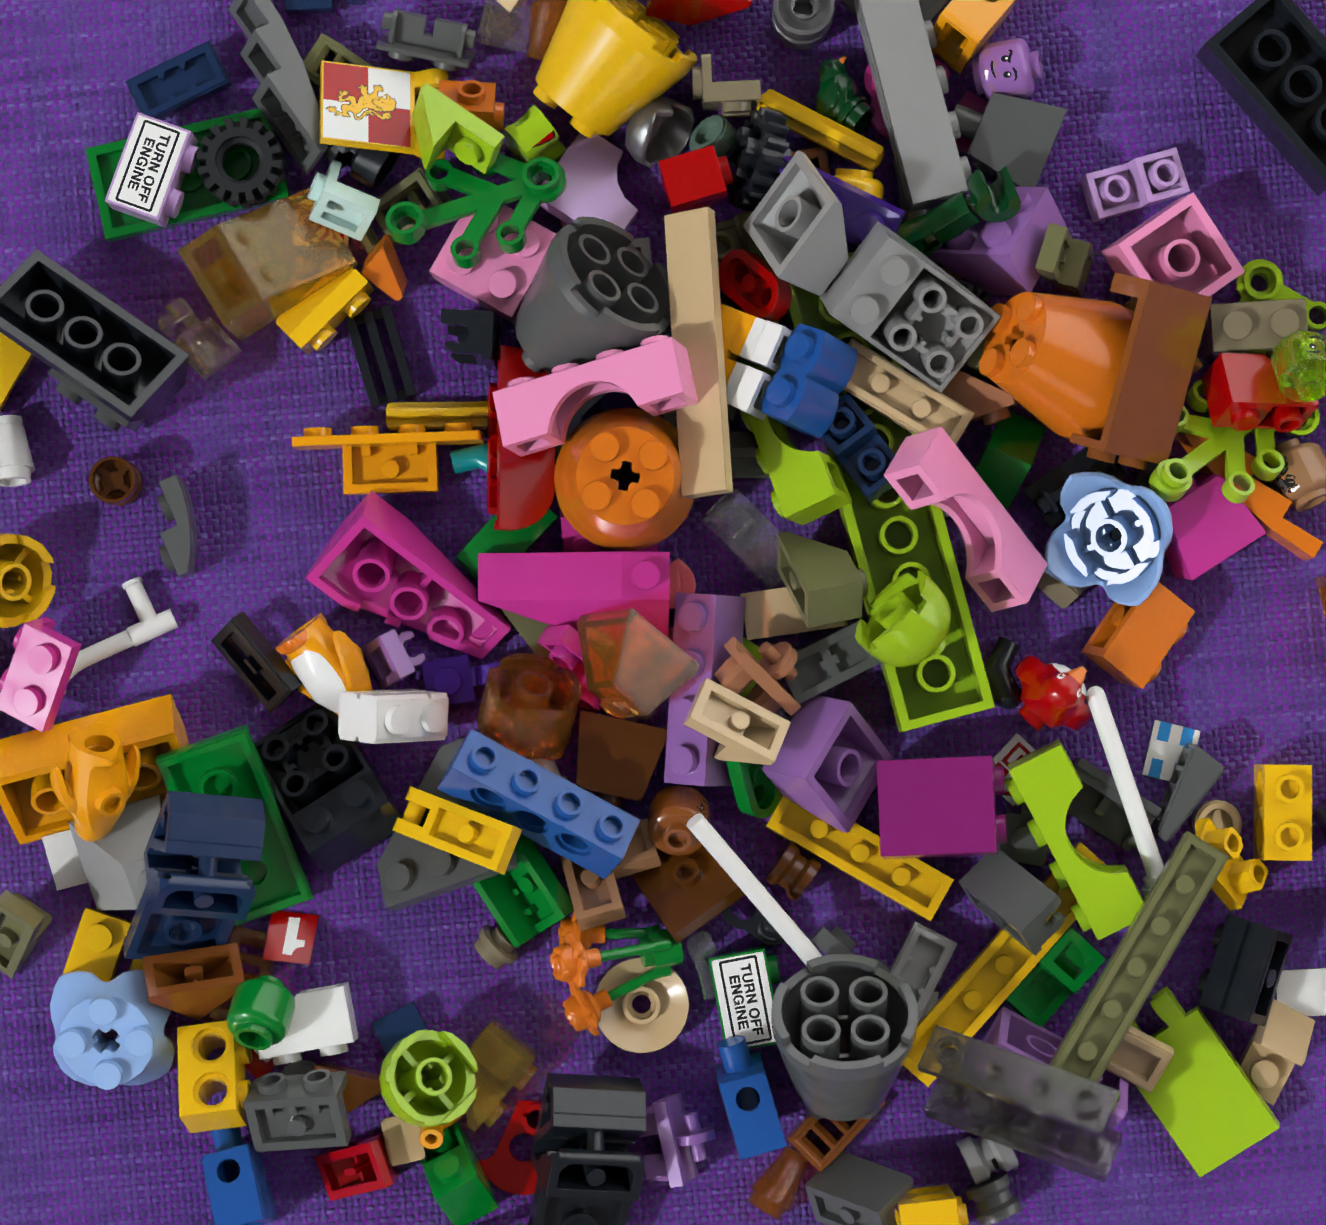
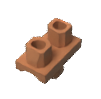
M734 636L723 645L731 656L716 671L714 676L725 688L740 694L754 680L758 685L745 697L746 699L774 714L783 708L792 716L802 707L779 681L783 677L791 681L798 673L794 668L798 653L791 644L779 642L772 646L769 642H764L758 649V652L762 655L760 661Z

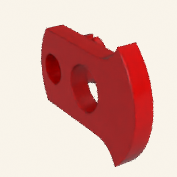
M519 1099L495 1153L488 1158L479 1159V1164L486 1177L503 1191L518 1195H529L535 1192L538 1176L532 1159L521 1160L516 1158L511 1152L510 1143L518 1134L525 1133L532 1137L535 1136L537 1125L530 1122L528 1114L533 1110L540 1111V1101Z

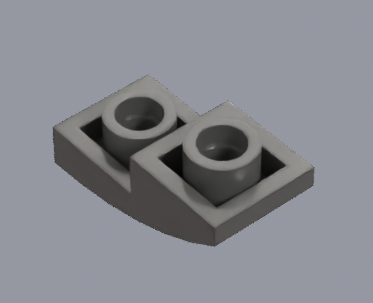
M173 475L159 481L163 494L157 496V499L167 521L175 520L177 526L160 533L164 545L158 548L169 572L176 570L179 577L189 578L195 575L197 563V526L193 505L184 478Z

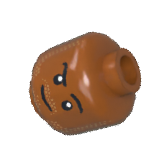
M675 785L666 787L655 795L649 808L647 829L650 840L657 849L666 854L682 856L691 854L703 846L686 826L689 819L698 813H701L710 823L708 801L701 792L689 786Z

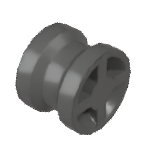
M1006 1171L991 1174L989 1180L975 1185L973 1182L964 1189L968 1200L973 1201L977 1207L975 1217L979 1225H991L1000 1222L1022 1209L1019 1198L1013 1196L1010 1192L1009 1185L1011 1180Z

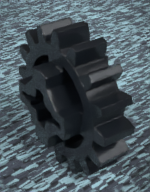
M760 107L759 111L754 109L751 120L746 119L744 127H740L736 132L732 149L726 156L734 182L728 184L727 193H731L729 203L734 204L736 208L753 212L779 177V170L785 167L786 162L782 160L783 157L791 156V149H788L789 143L785 142L790 127L785 126L787 116L782 115L781 112Z

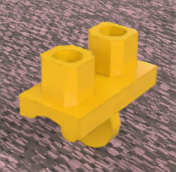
M1209 817L1198 819L1194 825L1196 829L1195 836L1229 856L1211 889L1230 911L1242 909L1247 894L1263 888L1268 875V869L1259 858L1244 861L1240 856L1243 848L1242 837L1233 827L1218 829Z

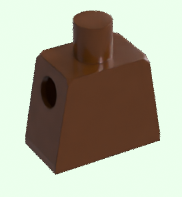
M581 710L579 717L576 785L582 789L595 791V796L619 809L622 798L642 801L667 740V729Z

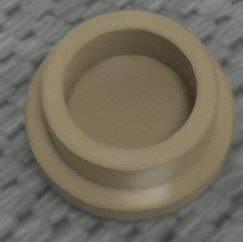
M484 925L479 930V938L474 942V946L479 955L489 965L496 969H501L505 964L512 965L518 959L515 947H513L500 925L496 928Z

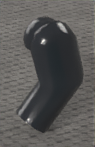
M999 637L984 667L994 703L1005 709H1014L1022 702V690L1019 688L1010 667L1020 646L1009 639Z

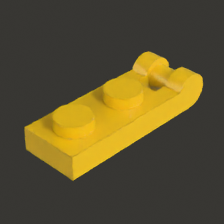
M412 786L409 787L405 800L409 801L402 819L397 817L392 831L503 875L505 874L522 829ZM426 808L430 809V811L428 813L424 826H419L426 811Z

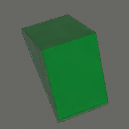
M1010 411L1012 417L995 423L974 468L1006 511L1032 466L1046 428Z

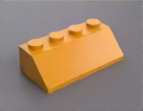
M168 694L53 725L52 729L44 732L36 729L0 739V806L19 844L22 845L41 840L44 836L70 830L68 822L74 818L56 797L51 787L49 776L51 769L58 766L64 778L65 765L70 748L68 734L78 727L88 728L89 724H105L109 726L121 738L124 759L132 745L138 746L141 754L139 778L126 804L160 794L162 802H164L168 790L157 766L156 756L189 745L184 723L172 695Z

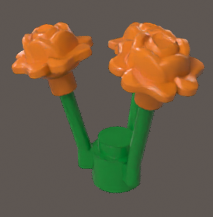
M574 911L572 916L561 919L558 928L559 946L553 948V953L550 955L553 976L556 980L569 984L571 995L562 1003L565 1008L566 1018L576 1031L588 1029L595 1037L600 1035L598 1022L601 1020V1011L613 1006L612 1001L655 979L671 976V966L683 963L681 941L677 943L668 929H661L659 924L645 928L605 929V925H600L580 931ZM605 939H638L637 945L599 951L598 948L590 949L592 944H604ZM639 955L643 967L652 966L651 970L608 992L604 988L591 994L585 989H580L585 987V977L589 968L600 967L601 962Z

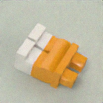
M721 304L727 404L764 421L766 414L762 413V401L772 376L737 362V359L739 357L777 372L781 368L783 348L792 331L780 324L760 319ZM780 344H781V345H782V346H781V351H780V353L775 357V355H776V353H777V351H778V348H779V346H780ZM762 387V394L760 398L756 401L757 396Z

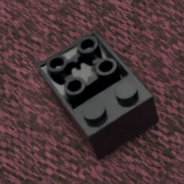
M316 703L254 744L271 787L306 851L330 874L395 832L392 829L397 817L402 819L403 813L359 742L340 739L338 734L339 716Z

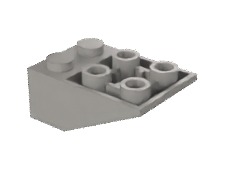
M879 221L842 267L839 275L830 283L820 297L831 316L941 393L1001 318L998 313L933 261Z

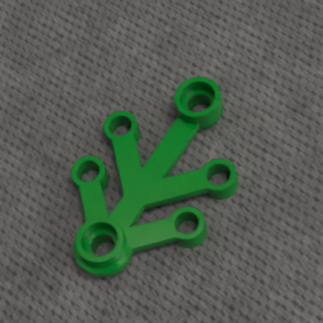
M498 153L495 163L486 174L473 167L474 172L480 177H491L499 173L513 180L496 185L453 168L452 164L445 159H437L425 170L430 188L437 192L454 189L468 196L425 210H421L413 202H399L388 210L385 218L386 225L393 240L401 244L412 245L417 243L428 229L474 215L462 236L457 237L450 247L453 260L458 267L464 269L472 268L481 260L479 245L504 204L520 200L509 221L500 224L496 230V238L500 249L505 253L514 254L520 252L526 246L525 230L542 203L556 200L565 191L567 185L565 171L560 164L547 157H537L525 164ZM439 172L448 173L447 176L442 179L434 178V176ZM543 180L550 181L545 185H537L540 181ZM409 224L414 225V226H413L412 228H410V229L401 230V229H402L404 226H406V225H409ZM508 234H519V236L512 241L504 240V238ZM465 248L473 249L469 255H459V252Z

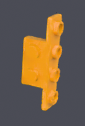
M469 422L444 424L445 431L426 432L425 424H403L397 426L398 433L379 434V426L350 427L351 435H332V428L313 427L304 428L303 436L292 437V447L296 450L342 449L344 495H368L371 490L376 494L439 492L438 445L484 444V433L481 430H473V423Z

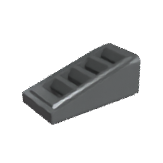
M1186 743L1185 747H1183L1159 807L1162 810L1150 826L1153 836L1164 842L1170 841L1224 772L1223 769L1225 767L1195 744Z

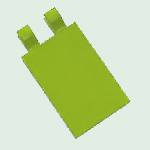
M1165 986L1151 995L1152 1000L1149 1003L1167 1026L1151 1036L1173 1047L1174 1056L1151 1093L1138 1086L1136 1087L1198 1176L1202 1177L1278 1130L1280 1122L1199 1006L1186 1013L1169 987ZM1134 1019L1131 1026L1141 1031Z

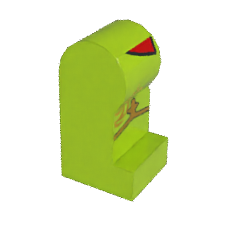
M535 105L530 107L518 121L503 129L506 145L522 163L526 164L537 157H547L558 163L566 152V148L559 141L558 133Z

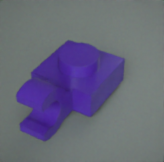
M469 654L421 663L426 690L447 693L449 705L478 700L475 686L507 681L504 662L472 667Z

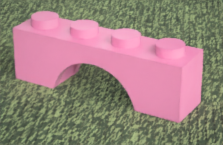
M656 335L642 340L640 347L627 351L621 349L606 350L597 354L596 360L582 365L577 363L561 364L551 370L552 374L540 378L520 377L508 382L507 388L492 392L503 447L522 457L565 444L569 424L578 409L588 400L604 393L620 392L629 394L637 406L653 417L699 403L687 348L672 337Z
M941 426L905 437L884 473V477L910 510L931 504L944 510L953 519L965 545L967 557L965 579L991 612L1028 603L1048 565Z

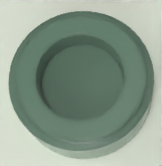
M710 116L694 129L690 137L689 147L691 151L714 145L717 158L724 156L734 144L736 129L724 116Z

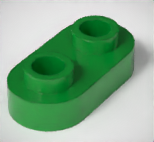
M726 761L739 810L744 814L757 818L769 817L781 799V792L763 772L762 768L764 765Z

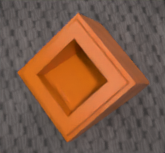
M385 234L366 257L361 273L362 276L392 299L400 301L404 295L408 280L391 239Z

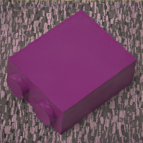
M992 755L877 761L880 855L883 859L999 855L998 844L1007 843L1006 814L997 815L996 796L1005 795L1004 768L995 767Z

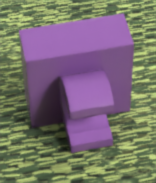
M393 629L362 647L382 689L388 688L416 671L415 667L425 660L424 653L415 657H409L403 646L405 642L415 637L413 631H405L398 635L396 630Z

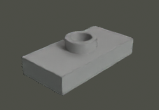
M914 921L889 972L902 984L907 982L911 987L917 1001L919 1021L958 943Z

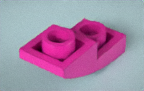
M570 625L546 626L537 642L550 652L549 658L561 668L570 671L562 685L575 694L574 701L580 707L592 713L619 711L624 704L620 691L612 674L594 648Z

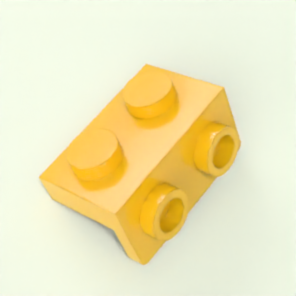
M337 258L276 319V324L307 355L314 349L319 352L336 336L337 331L335 328L345 317L354 318L368 305L371 300L368 295L374 289L343 258Z

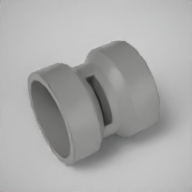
M1000 1122L986 1128L983 1136L977 1138L968 1136L956 1142L975 1185L989 1180L991 1173L996 1172V1170L1000 1169L1007 1172L1019 1166L1016 1155Z

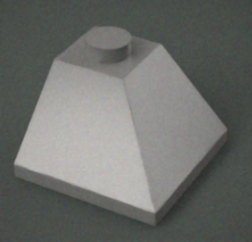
M797 150L743 226L778 278L821 297L849 259L842 204L807 155Z
M160 794L127 803L110 834L98 841L87 842L79 838L75 831L74 819L68 822L98 911L137 909L147 884L144 851L163 805Z

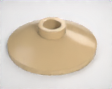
M640 958L622 961L604 975L596 992L604 988L608 992L651 970L652 966L643 967ZM672 968L671 976L655 979L612 1001L613 1006L601 1011V1020L598 1022V1026L609 1041L629 1052L649 1053L666 1047L677 1038L688 1017L689 999L683 981ZM645 995L650 999L651 1006L649 1010L638 1012L633 1008L632 1002L636 996Z

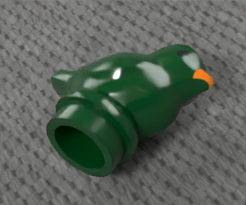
M847 57L828 59L819 68L820 89L815 112L861 134L871 122L875 109L868 104L867 98L859 95L857 82L848 74L846 66Z

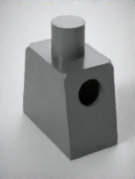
M992 93L983 114L958 103L954 111L958 118L961 136L972 140L966 154L971 167L976 170L979 169L985 176L996 181L998 171L1007 166L1015 186L1036 187L1067 110L1053 105Z

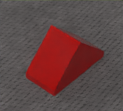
M382 1131L350 1142L348 1146H340L314 1157L330 1201L387 1188L393 1185L400 1175L397 1166L389 1164Z

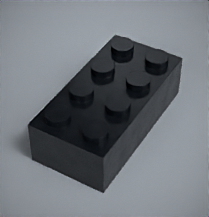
M1255 0L1211 37L1195 56L1316 195L1319 196L1326 190V38L1293 0Z

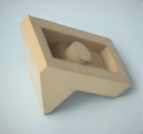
M708 678L700 684L684 721V725L719 743L713 758L722 761L772 765L775 762L791 724L790 721Z
M1274 998L1265 1026L1257 1025L1238 1061V1064L1264 1101L1273 1106L1294 1065L1297 1064L1303 1067L1315 1020Z

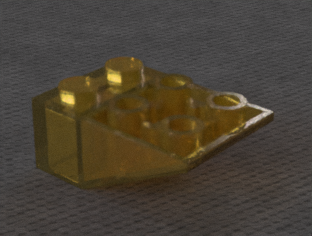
M310 188L219 223L178 250L224 327L240 341L252 335L358 264L337 231L309 220L314 204L313 200L307 198Z

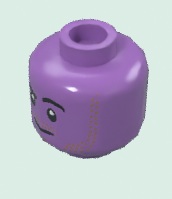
M1022 38L987 43L980 48L979 57L972 58L973 77L978 95L985 94L988 101L992 93L1021 99L1028 98L1034 92L1035 80L1043 79L1039 51L1030 52L1027 42Z

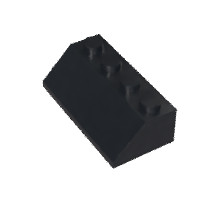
M36 249L0 285V332L129 422L157 415L185 385L190 354Z

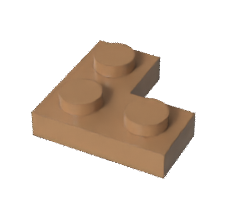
M648 818L640 820L623 859L605 879L560 855L580 931L626 918L616 879L662 866L657 848L649 837L647 829Z

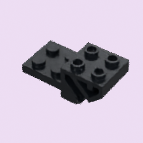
M547 1073L530 1156L538 1178L528 1225H627L632 1201L639 1200L645 1172V1159L641 1156H636L635 1152H627V1148L631 1144H635V1141L646 1132V1092L639 1078Z

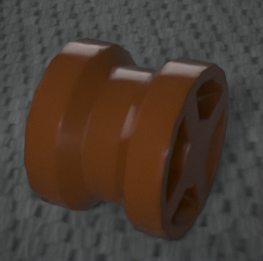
M790 842L775 861L764 880L771 885L779 884L786 889L787 897L795 902L815 877L822 864L815 858H805L800 854L799 847Z

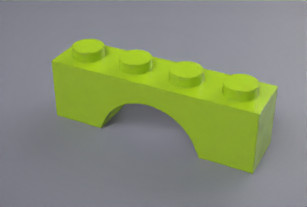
M780 344V346H779V348H778V351H777L775 357H776V356L780 353V351H781V346H782L781 344ZM738 357L737 362L763 371L772 377L776 373ZM762 387L757 396L756 401L760 398L762 394ZM739 410L745 426L755 435L759 446L755 449V456L763 472L767 475L769 474L774 488L770 493L771 500L781 517L803 526L853 502L837 459L821 451L799 450L791 440L785 424L766 415L763 421Z
M1060 739L1008 764L1012 777L1004 780L1017 806L1024 802L1028 806L1034 818L1027 822L1029 830L1039 848L1045 845L1049 846L1056 860L1049 864V867L1061 890L1070 886L1078 902L1071 906V909L1083 932L1092 929L1099 941L1129 926L1143 904L1144 899L1126 865H1105L1091 861L1075 849L1065 830L1067 811L1074 797L1083 788V785Z

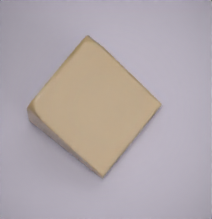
M395 1115L382 1119L381 1127L389 1164L397 1166L425 1158L424 1147L419 1141L420 1127L404 1123Z

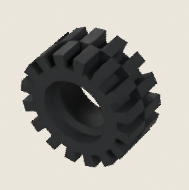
M240 117V121L235 122L232 118L224 120L225 125L221 127L215 124L210 128L212 134L208 138L203 136L200 142L203 146L202 151H197L196 159L200 165L197 169L204 181L203 183L218 200H222L227 205L235 208L236 205H241L243 208H252L251 204L258 202L259 205L266 203L267 200L265 198L270 194L276 195L279 191L277 185L279 182L283 183L286 176L283 172L284 167H287L286 158L283 155V149L279 141L262 123L258 121L253 123L249 118ZM238 146L251 147L259 155V168L255 175L247 180L232 179L226 174L224 169L226 155L230 150Z

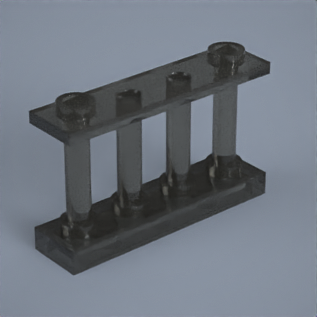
M936 1025L918 1064L919 1071L938 1077L925 1106L926 1117L1105 1183L1122 1143V1133L1106 1128L1119 1099V1090Z

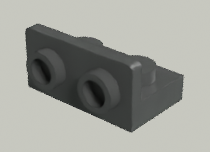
M317 1069L307 1074L284 1075L274 1072L256 1078L243 1102L255 1152L348 1146L352 1134L343 1098V1092L348 1083L346 1072H330L327 1069Z

